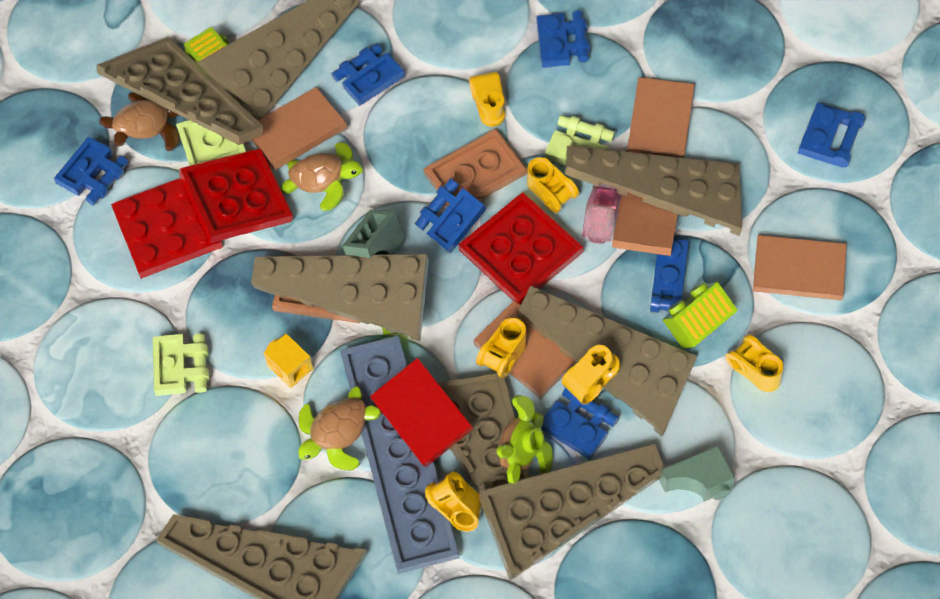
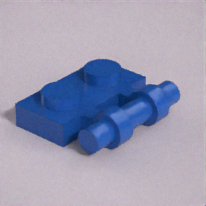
M574 11L571 22H565L564 13L536 16L542 68L570 65L569 56L578 55L579 62H587L589 60L588 53L591 48L589 40L586 39L588 26L586 19L583 18L582 11ZM567 35H575V41L568 43Z
M377 43L370 48L365 47L359 51V55L352 60H345L339 64L337 70L331 73L336 82L345 77L347 78L342 82L343 89L359 106L405 77L404 70L388 53L377 58L378 55L383 53ZM365 64L367 65L366 67L357 71L358 68L362 67Z
M88 136L56 174L54 180L57 185L77 196H80L85 188L90 190L85 200L89 204L95 205L100 198L103 199L109 192L108 188L115 179L119 180L124 174L123 169L129 162L123 156H119L115 162L109 160L113 155L111 148ZM101 169L104 170L106 173L99 181L95 180L94 177Z
M451 178L444 187L440 186L438 188L436 197L428 207L424 206L419 212L421 216L414 223L422 230L430 222L434 224L426 234L450 253H452L487 209L484 204L464 188L455 197L453 193L459 187V184ZM446 202L450 203L441 216L438 217L436 214Z
M565 388L562 396L571 402L568 406H565L556 401L544 416L541 430L591 460L607 438L608 432L600 428V426L605 422L614 427L619 420V416L612 413L611 408L604 403L598 404L595 401H591L583 405ZM580 408L594 415L590 421L577 413Z

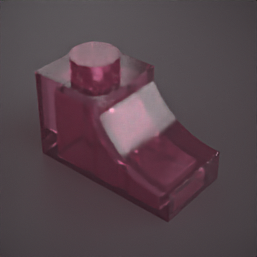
M593 186L586 204L582 238H589V241L599 244L606 241L611 242L622 195L617 193V189Z

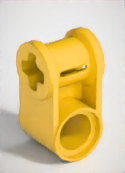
M498 71L470 76L471 93L473 100L476 102L480 120L489 127H496L502 124L505 119L503 107L505 101Z
M538 157L529 162L527 167V187L543 201L551 212H560L562 205L571 198L576 199L579 196L578 188L574 182L561 173L548 159ZM536 174H543V175H545V177H541V178H540V177H536L535 175H536Z
M508 318L501 322L491 338L480 349L476 358V364L479 366L485 365L498 372L499 377L505 378L527 347L526 326L524 322L517 318ZM513 335L518 336V337L515 338V339L507 338V337L513 336Z
M746 335L743 338V343L734 352L729 351L725 357L728 364L736 372L751 381L758 389L764 392H772L780 387L783 373L782 360L763 346L754 336ZM764 371H772V372H774L775 374H774V375H766V374H764L763 372H764Z
M593 346L575 366L566 372L561 383L583 405H586L593 401L603 387L617 375L620 370V360L606 346ZM604 358L606 364L602 366L600 361Z
M450 472L439 483L432 482L426 486L425 494L430 505L446 517L455 528L461 531H472L477 528L482 511L479 493L459 473Z

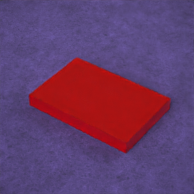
M418 358L370 396L425 468L474 429Z

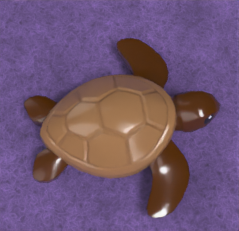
M135 92L128 94V99L133 103L124 106L117 112L115 117L103 116L99 119V123L103 127L117 131L114 134V144L116 146L124 145L128 136L147 139L158 134L164 140L166 151L176 149L179 142L177 129L167 121L168 119L176 118L178 114Z

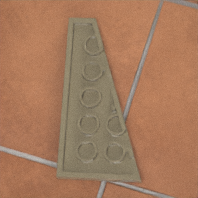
M308 0L203 58L197 64L252 116L259 120L265 117L360 1Z
M169 36L97 64V74L238 145L263 135V125Z
M567 146L565 175L596 186L605 184L617 188V193L627 196L628 193L642 197V202L684 217L693 215L705 220L704 224L715 227L716 224L730 228V233L740 236L742 217L739 164Z
M427 254L373 255L371 258L350 255L255 257L251 284L255 289L283 298L289 297L299 300L305 305L324 308L327 312L367 325L371 323L385 328L386 331L392 333L399 332L410 336L411 339L421 341L429 258Z
M530 286L519 308L518 316L544 338H549L560 348V352L566 357H571L577 363L593 346L604 345L609 348L612 353L617 355L621 365L617 375L603 388L616 399L620 398L633 409V413L640 419L644 418L655 428L654 431L663 437L697 356ZM604 358L600 361L602 366L606 364Z
M497 373L437 382L474 428L453 445L450 450L477 492L480 493V491L508 484L507 468L501 465L496 452L503 430L515 418L505 378L499 377ZM528 468L520 470L519 480L530 478Z
M652 444L519 480L517 483H508L480 491L479 499L509 580H513L659 480L661 470L665 467L656 445Z
M175 514L172 515L156 539L158 545L255 599H339L367 555L366 549H348L339 547L338 544L310 542L306 538L258 530V532L242 529L241 526H223L212 524L208 520Z

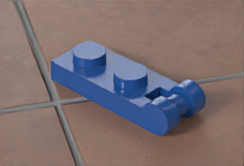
M674 239L671 256L657 254L650 312L668 311L669 307L674 303L682 300L688 240ZM661 295L672 296L673 299L661 298Z

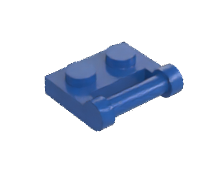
M817 102L799 146L798 154L838 167H847L851 160L850 152L859 129L864 126L866 117L860 112L849 113ZM840 124L848 126L839 150H830Z

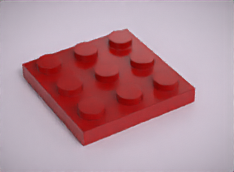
M261 148L183 167L179 170V177L210 243L292 222L293 214Z
M180 178L111 204L140 279L223 248L221 241L209 242Z
M523 192L458 244L459 251L512 301H516L519 305L522 304L530 286L537 289L542 288L583 253V246Z

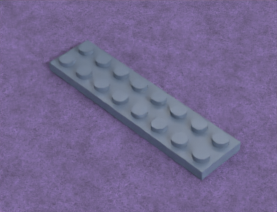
M399 336L340 350L350 391L358 386L361 389L362 400L366 407L374 406L378 408L370 396L407 367ZM382 412L376 420H365L361 434L397 573L401 574L459 559L450 521L437 509L433 508L426 498V486L432 482L439 483L434 462L425 468Z

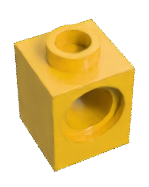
M287 334L283 335L280 339L273 340L267 346L266 351L263 352L267 366L290 388L295 386L313 370L310 356Z

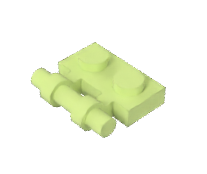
M561 115L558 120V126L567 128L566 133L554 131L545 151V158L565 165L567 146L608 150L609 147L601 145L600 142L602 139L612 142L615 131L605 129V125L599 123L592 125L583 122L581 118L576 116L570 118ZM577 132H580L586 135H590L592 137L590 141L576 137Z
M183 334L153 337L154 392L156 396L186 393V382L191 381L195 384V392L203 393L207 391L209 370L206 368L208 345L205 344V335H193V344H185ZM185 358H194V368H185Z

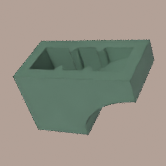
M370 209L342 245L345 255L371 258L373 255H393L405 240L396 212Z
M717 446L662 469L660 483L665 492L688 490L700 495L705 502L712 498L720 500L729 495L733 489L735 477Z

